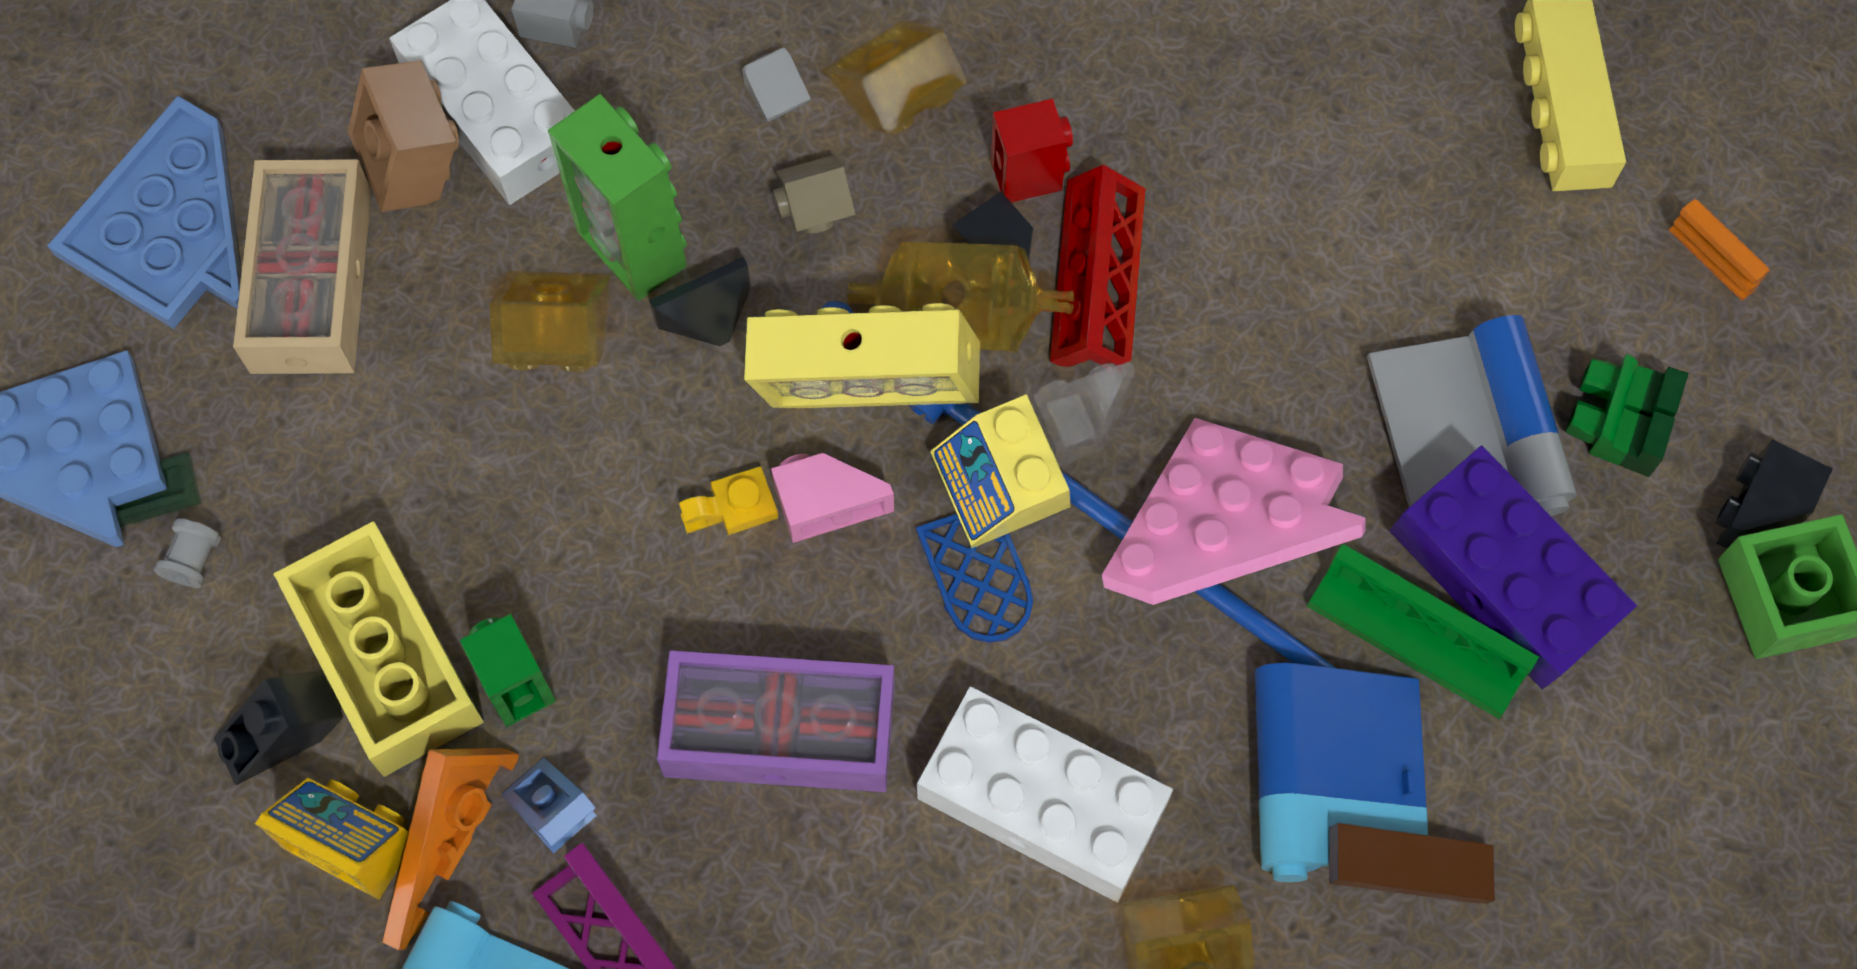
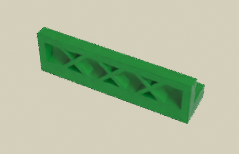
M1342 544L1326 575L1307 605L1311 610L1498 719L1503 716L1520 684L1531 672L1539 656L1345 544Z

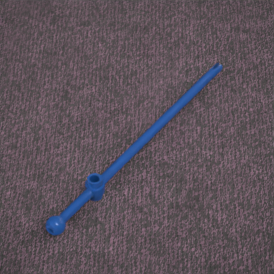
M838 300L829 301L822 307L841 308L847 310L849 314L854 313L846 303ZM929 381L920 390L922 392L943 391L945 381ZM968 403L909 405L911 410L919 416L925 414L924 419L930 424H934L941 414L949 415L961 425L966 424L973 417L980 414L978 410ZM1061 471L1070 490V503L1123 540L1133 521ZM1216 584L1195 591L1200 597L1292 663L1335 668L1331 663L1222 585Z

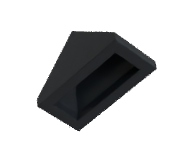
M744 257L649 300L653 319L658 329L716 346H722L730 342L751 287L748 265Z

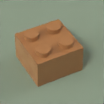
M421 60L362 68L348 134L381 212L427 205L440 200L445 181H448L450 178V163L454 151L459 147V136L455 123L452 120H447L441 107V94L438 84L435 80L429 79Z

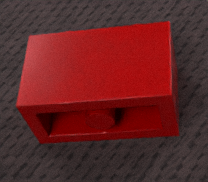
M1053 98L993 112L991 165L1000 192L1002 191L1012 203L1062 191L1064 173L1070 172L1067 147L1073 146V134L1067 116L1059 117Z

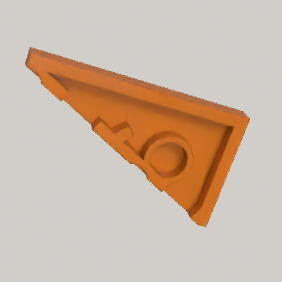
M503 748L429 749L382 943L397 950L407 949L410 940L419 932L429 914L424 909L419 908L418 905L436 875L449 880L472 841L474 830L484 820L492 806L487 801L486 789L500 766L510 771L513 770L518 761L519 754Z

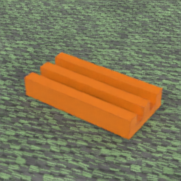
M1692 200L1682 208L1679 213L1680 216L1675 219L1674 225L1669 231L1743 301L1757 289L1770 271L1769 267L1698 200Z

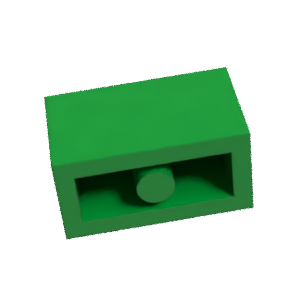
M511 614L501 619L499 617L485 619L470 630V635L459 640L486 694L506 727L556 702Z

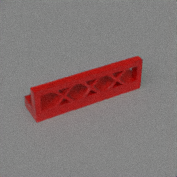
M1104 164L1067 180L1050 362L1058 366L1072 367L1092 360L1114 372L1131 371L1146 188ZM1116 192L1127 198L1126 217H1123L1115 201ZM1113 233L1123 250L1122 262H1119L1111 246ZM1109 279H1111L1119 295L1117 308H1115L1107 292ZM1105 325H1107L1115 341L1114 352L1102 346Z

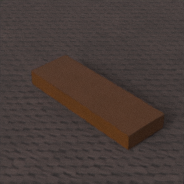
M1337 823L1329 827V884L1488 904L1495 901L1494 845Z

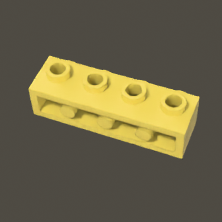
M1527 0L1523 12L1518 13L1516 16L1515 36L1518 43L1524 44L1526 56L1523 63V76L1525 84L1532 85L1534 100L1531 116L1534 128L1541 130L1543 143L1540 149V164L1544 173L1549 172L1552 191L1612 188L1626 164V158L1592 0Z

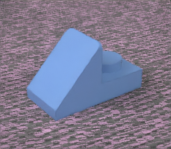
M544 757L501 794L553 853L597 816L593 812L595 806L586 795Z

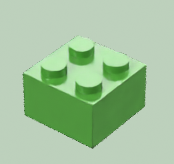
M1843 514L1740 536L1718 559L1755 660L1857 637V549Z

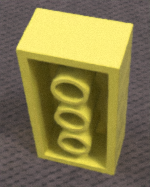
M374 521L273 573L367 757L383 777L424 756L429 752V749H436L484 723L393 552Z

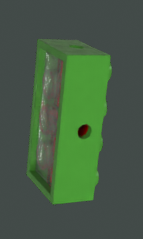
M599 94L548 129V134L577 232L637 301H640L687 267L684 254L687 242L679 229V223L682 222V218L674 205L673 199L677 196V192L669 180L668 172L672 167L668 158L658 145L652 142L647 146L637 135L639 133L637 125L623 107L619 106L614 109Z

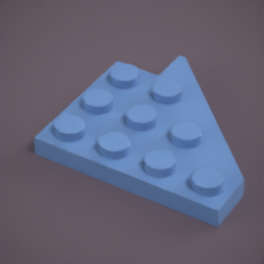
M179 96L175 98L47 245L54 256L172 329L179 324L206 290L238 309L241 283V266L223 129L217 118Z
M126 350L1 391L0 498L114 547L125 545L116 506L167 489L134 360L129 351Z

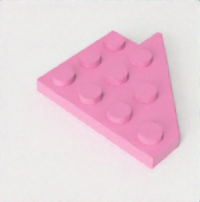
M1194 418L1102 574L1103 586L1106 589L1155 605L1361 538L1365 533V517L1328 506L1343 479V464Z

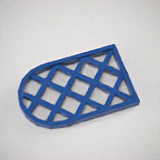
M957 513L916 527L920 543L944 601V609L957 629L971 639L987 643L1005 641L1019 633L1030 618L1033 598L1029 578L1025 574L1010 534L1008 533L994 539L1001 543L994 559L975 552L977 547L971 548L970 546V548H966L952 541L958 526H962ZM952 523L946 538L930 532ZM926 538L942 545L935 560ZM1007 546L1016 569L1000 563ZM948 548L966 555L959 571L941 564ZM972 558L990 566L983 582L965 575ZM996 569L1015 576L1007 593L989 585ZM939 571L955 578L948 594ZM1020 580L1025 588L1027 602L1013 596ZM961 581L979 588L972 605L954 598ZM985 591L1004 599L996 616L978 608ZM1010 602L1026 609L1025 615L1018 625L1002 619ZM952 605L968 611L963 624L954 612ZM974 614L993 622L987 635L974 633L968 628ZM999 625L1009 629L1004 634L994 635Z

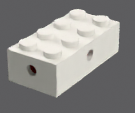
M450 0L389 37L399 63L422 61L429 79L435 80L438 84L441 94V107L447 120H452L455 123L459 142L509 205L560 173L548 129L575 110L485 0Z
M971 686L917 783L918 800L1117 903L1173 791L1172 788Z

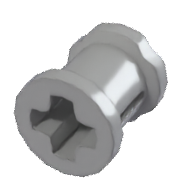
M176 519L172 525L175 535L164 560L156 562L154 572L167 581L198 589L204 581L201 572L210 550L219 546L221 537L215 530L201 523L187 519Z

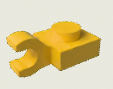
M761 466L710 482L714 497L697 496L679 503L682 512L680 515L687 534L723 522L727 535H731L778 519V510Z

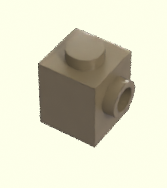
M835 155L776 171L780 187L772 189V194L780 219L788 217L797 232L802 230L810 234L823 232L834 226L833 221L856 215L844 166Z

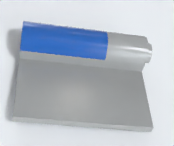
M1507 315L1486 321L1473 329L1469 336L1368 354L1367 360L1409 507L1478 447L1483 445L1550 516L1561 514L1570 508L1568 502L1576 498L1577 492L1525 320L1521 315Z

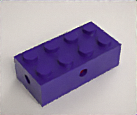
M1483 445L1478 447L1410 506L1389 530L1471 618L1539 656L1528 676L1542 690L1563 675L1637 607L1630 597Z

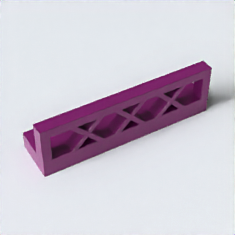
M583 843L563 856L569 866L532 893L587 969H676ZM578 877L589 892L586 916L561 914L549 897ZM596 903L609 920L593 918ZM568 923L584 925L581 940ZM592 926L614 928L622 937L619 962L597 960L592 957L588 951ZM629 947L642 965L626 963Z

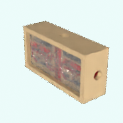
M358 160L254 161L233 348L250 374L355 373L372 192Z

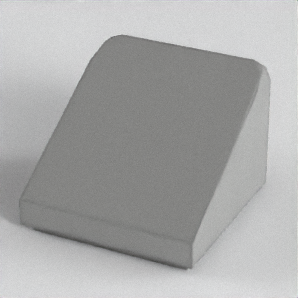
M785 47L745 65L742 69L744 85L767 122L811 101L793 59Z

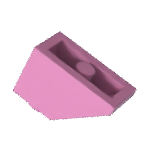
M824 453L813 456L797 454L783 460L780 466L771 468L774 488L793 543L894 512V493L889 483Z

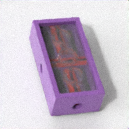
M669 651L657 761L663 776L667 778L887 792L895 691L894 665Z

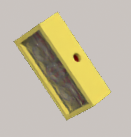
M933 303L924 305L922 311L905 312L894 306L881 305L871 307L869 313L849 314L845 309L829 307L819 309L817 315L797 316L793 311L777 309L767 311L765 317H747L744 380L772 408L979 403L980 341L959 309L955 310L951 305Z

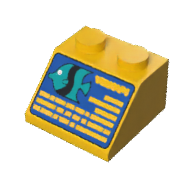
M310 778L305 779L261 813L255 823L284 850L380 900L402 863L408 838V832L404 828L407 820L380 804L377 805L373 812L357 804L356 801L359 798V794L333 779H330L326 786Z

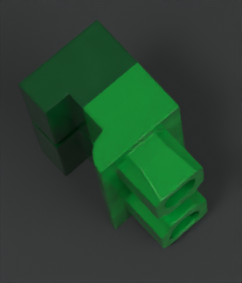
M1628 354L1625 355L1619 365L1592 358L1583 373L1579 390L1605 399L1603 409L1578 401L1572 410L1565 433L1591 444L1590 455L1650 477L1664 458L1675 421L1674 417L1677 414L1689 373L1672 367H1667L1665 372L1661 373L1638 366V361Z

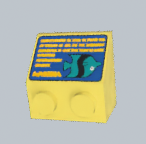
M1027 394L976 415L930 451L971 548L1071 507L1070 490Z

